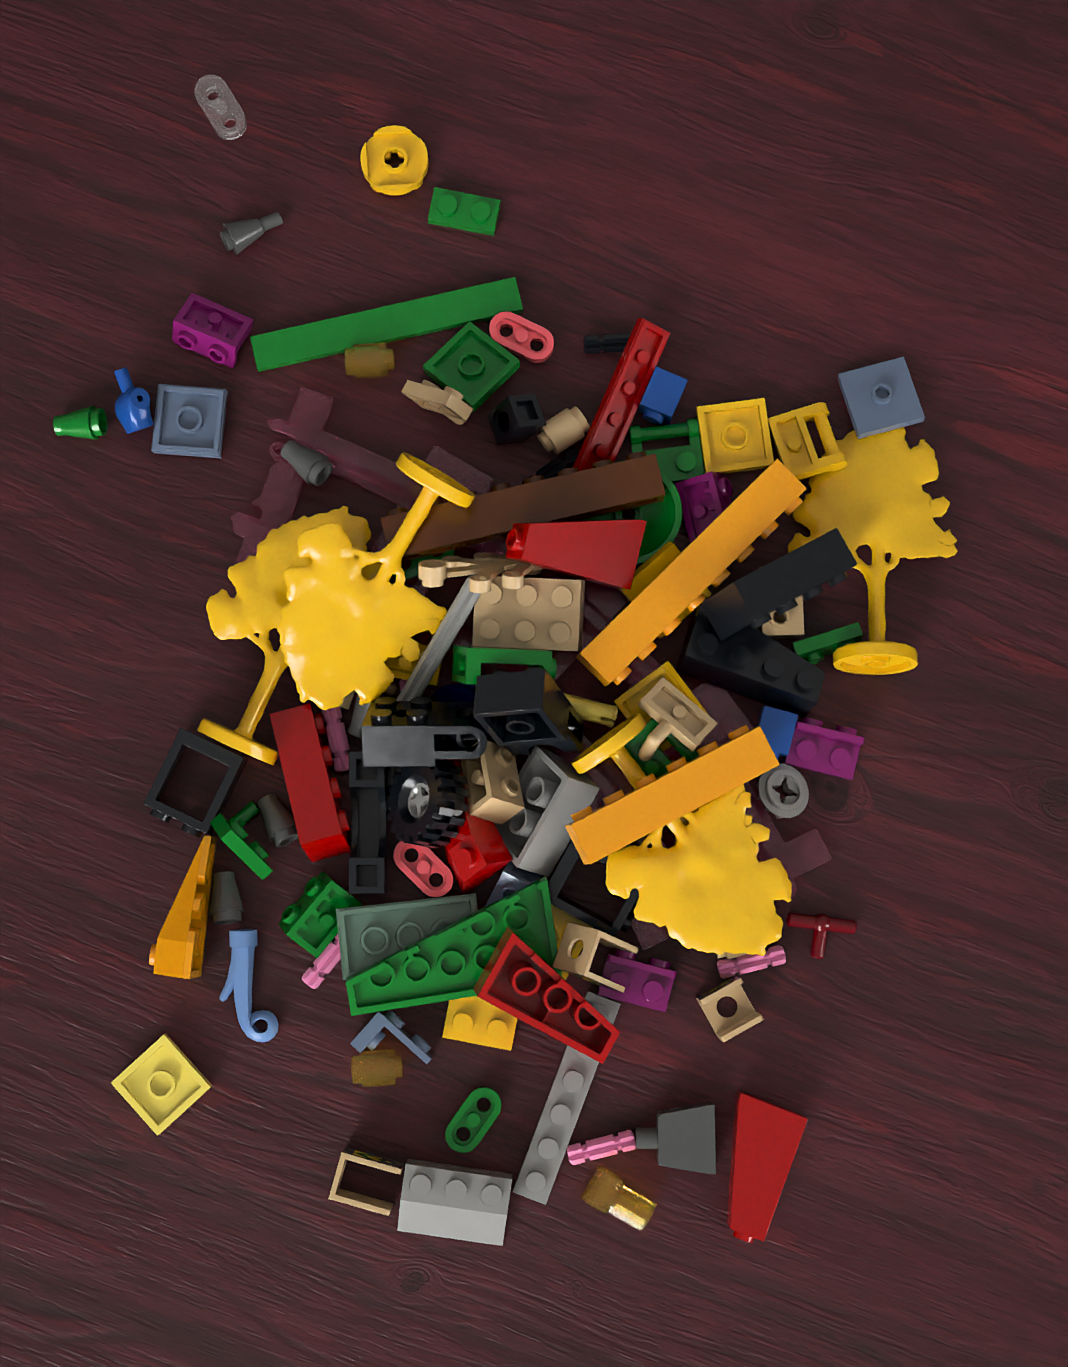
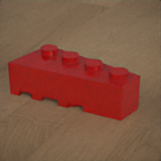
M310 703L270 714L301 847L311 862L349 853L351 846L347 831L350 830L345 809L341 810L338 798L342 797L338 779L337 777L332 778L330 766L334 765L330 746H324L321 734L326 733L322 714H315Z
M507 926L473 988L477 997L603 1064L620 1031Z

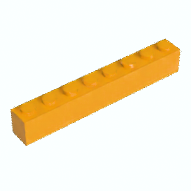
M776 459L630 602L576 658L604 686L609 685L612 681L616 685L620 684L632 672L628 665L637 656L643 661L657 647L653 642L656 637L662 632L668 636L682 622L678 616L686 608L692 612L706 598L702 592L710 584L715 588L730 575L726 568L735 559L742 563L755 550L751 543L759 535L765 540L779 526L775 520L783 512L789 516L803 502L799 496L807 488Z

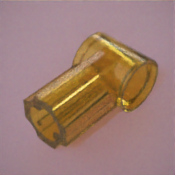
M601 1166L596 1168L580 1196L581 1199L597 1210L606 1214L610 1212L639 1231H642L647 1225L656 1207L655 1202L626 1186L624 1180Z

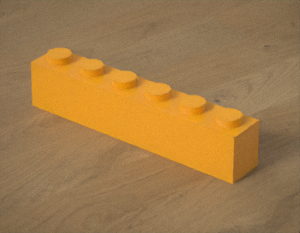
M745 724L729 732L727 735L730 740L718 746L715 740L697 749L698 757L688 762L685 757L679 758L665 766L668 771L667 773L657 778L654 773H651L635 781L636 789L624 795L622 789L603 798L604 806L594 811L591 806H587L572 814L573 822L565 825V828L584 865L592 864L780 765L761 727L749 729Z

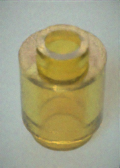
M386 342L353 344V348H345L347 376L355 375L356 379L388 377L389 370H395L394 350L387 349Z
M394 1049L362 1051L360 1055H352L351 1071L353 1084H362V1087L396 1085L397 1078L403 1077L402 1056H395Z

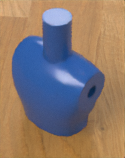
M127 367L114 371L122 392L116 399L115 413L126 433L130 434L154 425L150 412L148 392L143 388L134 387Z

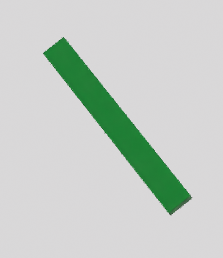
M516 277L250 336L257 370L261 372L465 326L469 321L474 324L491 320L500 312L518 314L523 312Z

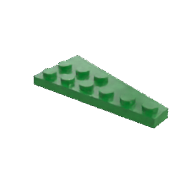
M545 876L347 977L346 987L351 1016L477 996L473 988L507 926L552 967L558 948L547 877ZM553 968L555 971H557V972L561 975V971H560V970H558V969H556V968Z

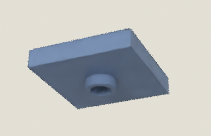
M904 356L838 374L837 380L857 439L924 421L925 416Z
M158 384L151 451L157 454L221 459L228 397L227 389Z

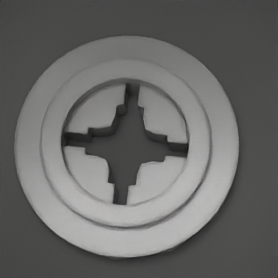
M780 764L761 774L759 781L756 783L759 790L757 799L763 802L765 812L773 813L776 819H791L799 815L806 808L809 790L804 777L799 771L789 765ZM780 785L783 786V791L789 795L783 799H780V794L775 791V788Z

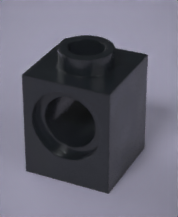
M535 393L507 396L487 413L497 445L525 442L547 425Z

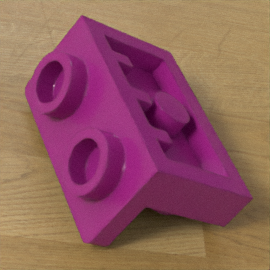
M191 293L173 320L172 341L186 350H192L210 358L216 363L233 368L237 363L238 350L253 328L254 319Z
M714 471L675 483L691 543L732 503L730 498L733 496L732 485L724 474Z
M803 717L802 722L797 721L789 754L785 757L783 764L853 780L860 746L863 745L865 738L856 736L857 730L853 728L837 726L835 731L823 728V722L820 720Z
M616 949L615 955L607 953L602 977L624 986L625 990L622 993L599 986L597 995L666 1012L673 981L677 974L676 971L670 970L671 963L655 958H650L649 964L635 961L637 954Z

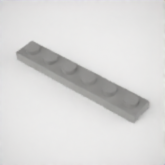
M587 991L585 998L610 1022L614 1023L621 1004ZM568 1045L513 1188V1193L546 1205L599 1064L598 1061Z

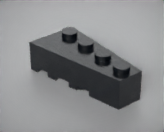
M835 528L734 581L700 605L720 641L749 625L754 630L772 620L770 614L776 610L779 616L798 606L796 599L801 596L805 602L823 592L821 585L828 583L831 588L849 578L846 571L856 566L857 562L840 532Z

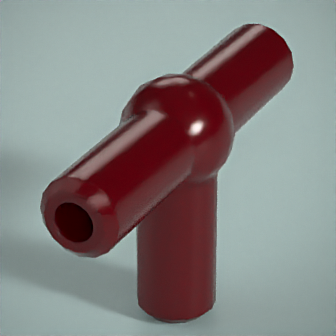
M788 913L786 917V924L789 927L814 929L811 957L817 959L824 958L827 931L854 934L857 930L855 920L832 918L823 913L817 915Z

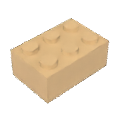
M496 576L491 580V591L481 593L474 605L472 646L582 651L585 580L524 578V586L522 588L507 589L502 587V577Z

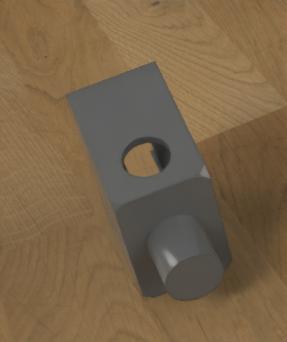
M702 1102L656 1111V1127L635 1128L636 1149H656V1158L659 1166L716 1174L715 1105L712 1102Z

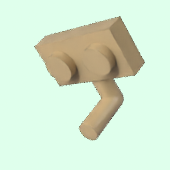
M407 380L401 391L420 407L444 414L457 425H463L473 410L462 401L464 396L457 390L448 386L441 390L437 385L427 380H423L421 384Z
M663 677L641 699L638 705L659 723L647 736L638 752V756L643 761H649L660 743L670 733L693 752L714 730L718 723Z

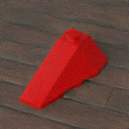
M441 759L453 762L455 766H459L462 769L460 759ZM469 808L468 812L463 811L462 818L465 819L463 827L457 826L456 828L459 834L455 838L449 837L450 843L444 846L447 864L463 894L472 891L513 860L494 822L470 815Z

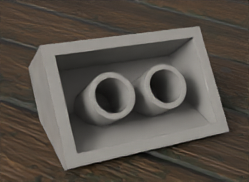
M535 745L532 749V755H529L518 774L525 808L503 825L494 824L513 858V864L517 868L549 877L571 840L565 825L573 822L572 814L593 803L600 787L586 773L579 774L569 762L544 747Z
M408 1159L405 1164L397 1231L503 1246L513 1173Z

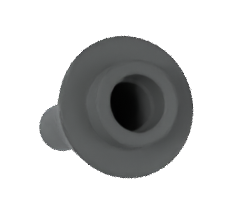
M276 211L260 219L254 218L223 223L224 230L220 232V237L226 250H233L238 255L261 237L265 231L283 224L279 212Z

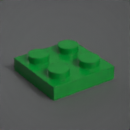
M469 321L423 365V370L427 376L442 388L448 386L460 392L464 396L462 401L473 409L472 412H475L520 368V360Z

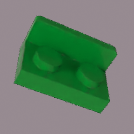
M322 871L318 876L312 877L304 887V893L298 901L290 904L284 910L279 926L287 936L318 958L338 934L336 909L361 906L362 903L336 883L327 873Z

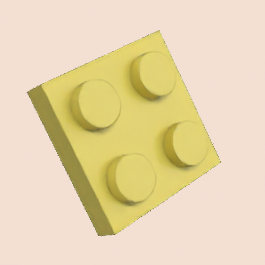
M163 1034L111 1082L157 1136L212 1087L211 1083L167 1034Z

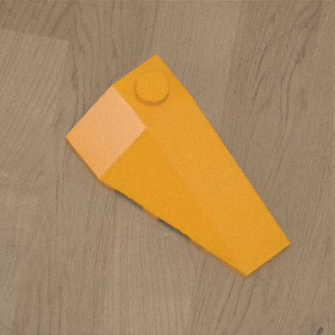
M203 837L158 935L157 944H152L149 964L154 966L153 974L183 979L201 977L217 837Z

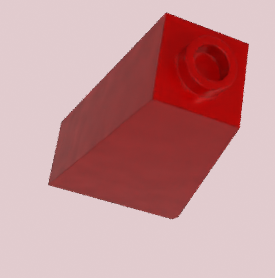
M640 519L513 523V527L506 538L507 552L505 558L607 587L631 590L647 521Z
M739 1090L735 1096L727 1224L730 1229L734 1230L733 1236L740 1240L753 1243L755 1238L764 1242L808 1118Z

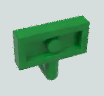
M251 800L229 821L220 813L210 823L220 839L263 880L273 871L266 861V858L270 855L257 840L250 843L246 839L249 834L243 827L260 812L258 806Z

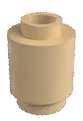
M575 406L570 410L565 408L545 421L547 425L540 429L541 433L537 437L547 452L553 450L558 455L584 438V433L590 429V426L578 407Z

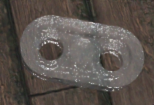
M206 75L200 78L194 88L195 98L217 135L226 140H234L242 136L247 127V120L226 82L217 75ZM212 92L219 94L215 100H209L208 95ZM228 120L236 121L235 125L231 128L224 126Z

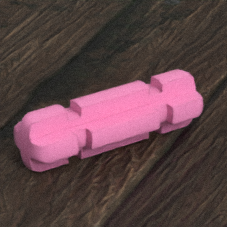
M336 707L322 710L323 720L327 722L325 727L328 743L335 757L333 758L334 769L338 773L349 771L348 751L350 748L344 722L341 723L340 721L342 719L341 708Z
M338 934L335 936L334 942L331 941L313 962V968L309 967L303 974L302 980L313 989L318 988L325 979L323 976L325 974L328 975L340 961Z
M777 945L767 948L764 956L746 954L735 959H720L717 961V969L720 977L725 979L735 976V973L738 972L741 975L768 968L767 965L770 964L771 966L784 964L786 956L783 947Z
M632 1130L619 1132L618 1136L613 1137V1134L587 1140L585 1141L586 1144L583 1145L581 1143L569 1145L567 1147L569 1162L572 1165L584 1163L585 1159L588 1158L592 1161L618 1154L617 1151L619 1150L623 1152L634 1150L636 1148V1141Z

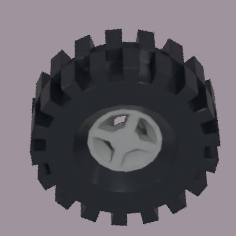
M437 759L435 766H400L402 772H395L393 779L396 782L394 785H389L388 792L392 793L391 799H386V807L390 808V812L386 814L387 821L393 822L389 827L391 832L396 833L395 838L399 841H404L403 843L430 848H440V845H448L450 843L449 837L455 838L459 834L456 829L457 826L463 827L465 819L462 818L463 811L468 812L469 804H465V798L470 796L469 789L464 788L468 781L466 776L461 775L463 770L459 766H455V763Z

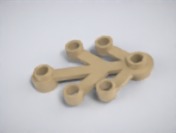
M478 552L474 554V559L445 556L441 560L420 561L418 563V578L422 580V585L425 587H440L444 585L446 578L473 575L469 577V591L473 593H487L491 591V580L500 573H502V587L519 589L524 586L525 575L540 574L541 569L544 568L505 558L506 555Z

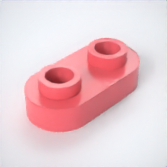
M500 312L490 322V337L507 351L533 363L544 362L552 355L554 339L546 328L512 312ZM504 327H509L513 333L505 337L500 334V331ZM533 342L543 344V348L540 351H534L530 346Z
M400 841L393 853L397 867L426 895L430 897L446 895L452 889L454 883L453 873L450 868L429 847ZM409 849H415L418 852V858L414 862H408L405 858V853ZM434 873H439L443 877V883L438 887H434L430 883V877Z

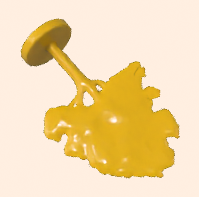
M904 427L857 439L855 430H853L842 440H837L840 452L845 454L848 465L842 470L835 472L827 471L809 478L808 483L811 493L806 494L804 501L793 511L795 521L810 530L811 536L805 537L801 533H795L793 540L788 544V553L837 528L857 562V565L852 568L859 570L866 580L868 586L869 641L846 644L838 647L833 652L834 667L847 673L862 675L895 674L912 670L918 665V653L914 647L903 643L885 641L886 576L890 570L898 565L900 558H907L909 560L938 556L949 558L958 552L954 545L957 539L952 535L950 529L944 532L933 519L934 517H942L946 513L950 502L944 496L932 499L922 489L923 484L935 481L939 476L935 451L925 442V439H921L917 446L910 449L905 440L906 431ZM866 544L870 546L872 550L871 565H867L858 557L856 553L858 546ZM886 553H891L889 563L885 562Z
M405 452L401 453L396 466L411 479L422 485L423 489L407 513L394 538L385 548L375 553L353 548L349 537L343 532L341 525L333 522L324 523L312 529L304 530L297 540L298 555L301 558L311 557V564L307 566H292L284 572L285 583L288 589L286 597L290 602L282 608V616L277 628L280 634L281 650L284 653V663L290 667L291 676L296 682L297 692L300 694V701L303 703L307 700L313 701L322 710L339 707L343 703L344 697L354 690L360 697L359 704L362 706L378 699L394 681L395 674L384 663L387 658H396L402 654L409 663L419 660V642L411 637L427 630L433 635L448 612L445 607L437 606L414 588H408L404 585L406 579L405 572L401 567L402 558L438 496L467 508L471 505L476 495L447 474ZM383 563L377 576L372 580H366L361 575V569L367 564ZM392 574H396V581L392 585L389 579Z
M346 506L331 510L328 513H318L309 518L302 516L298 520L282 524L278 529L273 528L269 531L266 539L260 541L257 545L256 556L249 555L245 561L228 568V578L234 585L237 594L235 598H231L226 590L221 589L217 594L209 597L206 610L214 635L221 640L249 638L263 650L265 666L245 713L235 730L203 718L197 731L271 765L275 764L279 755L278 752L254 740L252 736L281 674L289 666L284 663V653L281 650V645L276 652L273 650L269 640V631L273 628H278L282 616L281 610L290 602L286 597L288 589L285 583L284 572L292 566H307L311 564V557L301 558L298 555L297 540L304 530L312 529L324 523L333 522L341 525L343 532L349 537L352 547L367 552L366 544L371 538L368 522L363 517L350 515ZM383 563L367 564L361 569V575L366 580H372L377 576Z
M639 712L632 715L585 749L571 762L572 766L579 774H582L610 756L626 776L629 783L636 789L634 782L646 775L624 745L646 727V721ZM744 784L702 805L695 813L691 811L683 815L682 817L688 820V825H683L680 818L666 824L676 836V846L669 849L662 846L663 827L651 832L640 846H627L609 854L606 862L607 876L605 884L612 895L627 899L633 888L639 891V898L634 908V917L637 920L652 922L658 927L666 926L669 936L679 940L687 949L694 948L697 951L714 952L719 955L728 952L764 956L766 954V946L778 941L782 937L783 921L776 914L774 900L783 899L790 902L792 883L788 879V874L780 860L774 857L758 862L756 858L759 851L758 843L769 839L770 829L759 823H752L746 827V808L752 807L751 793L745 791ZM651 843L652 847L647 848V846Z

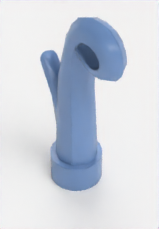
M257 929L229 930V947H232L231 962L219 999L222 1002L226 1001L234 989L237 1018L243 1032L247 1037L256 1042L270 1041L278 1032L279 1024L276 1016L265 1010L252 1013L255 946H258ZM259 1019H263L267 1022L268 1028L266 1031H261L254 1024Z

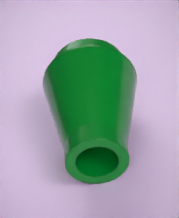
M92 405L64 415H56L53 419V427L57 436L97 440L100 436L106 435L108 422L104 409L96 408Z

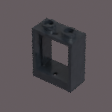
M180 728L144 804L152 808L150 815L169 823L172 817L184 823L181 828L182 830L200 838L203 832L212 835L214 828L210 822L220 813H223L248 759ZM186 746L230 766L203 821L159 801Z
M570 840L548 880L551 904L613 937L617 936L619 930L626 932L635 916L630 911L639 898V891L636 888L631 890L629 898L624 900L612 922L559 894L580 856L572 840ZM608 855L599 861L606 864Z

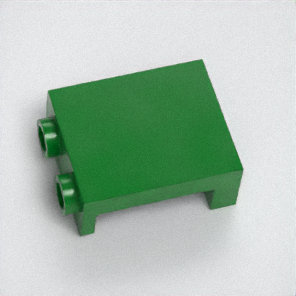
M453 645L452 681L463 684H476L477 676L481 675V663L528 665V668L546 669L552 679H555L557 664L556 659L552 658V651Z

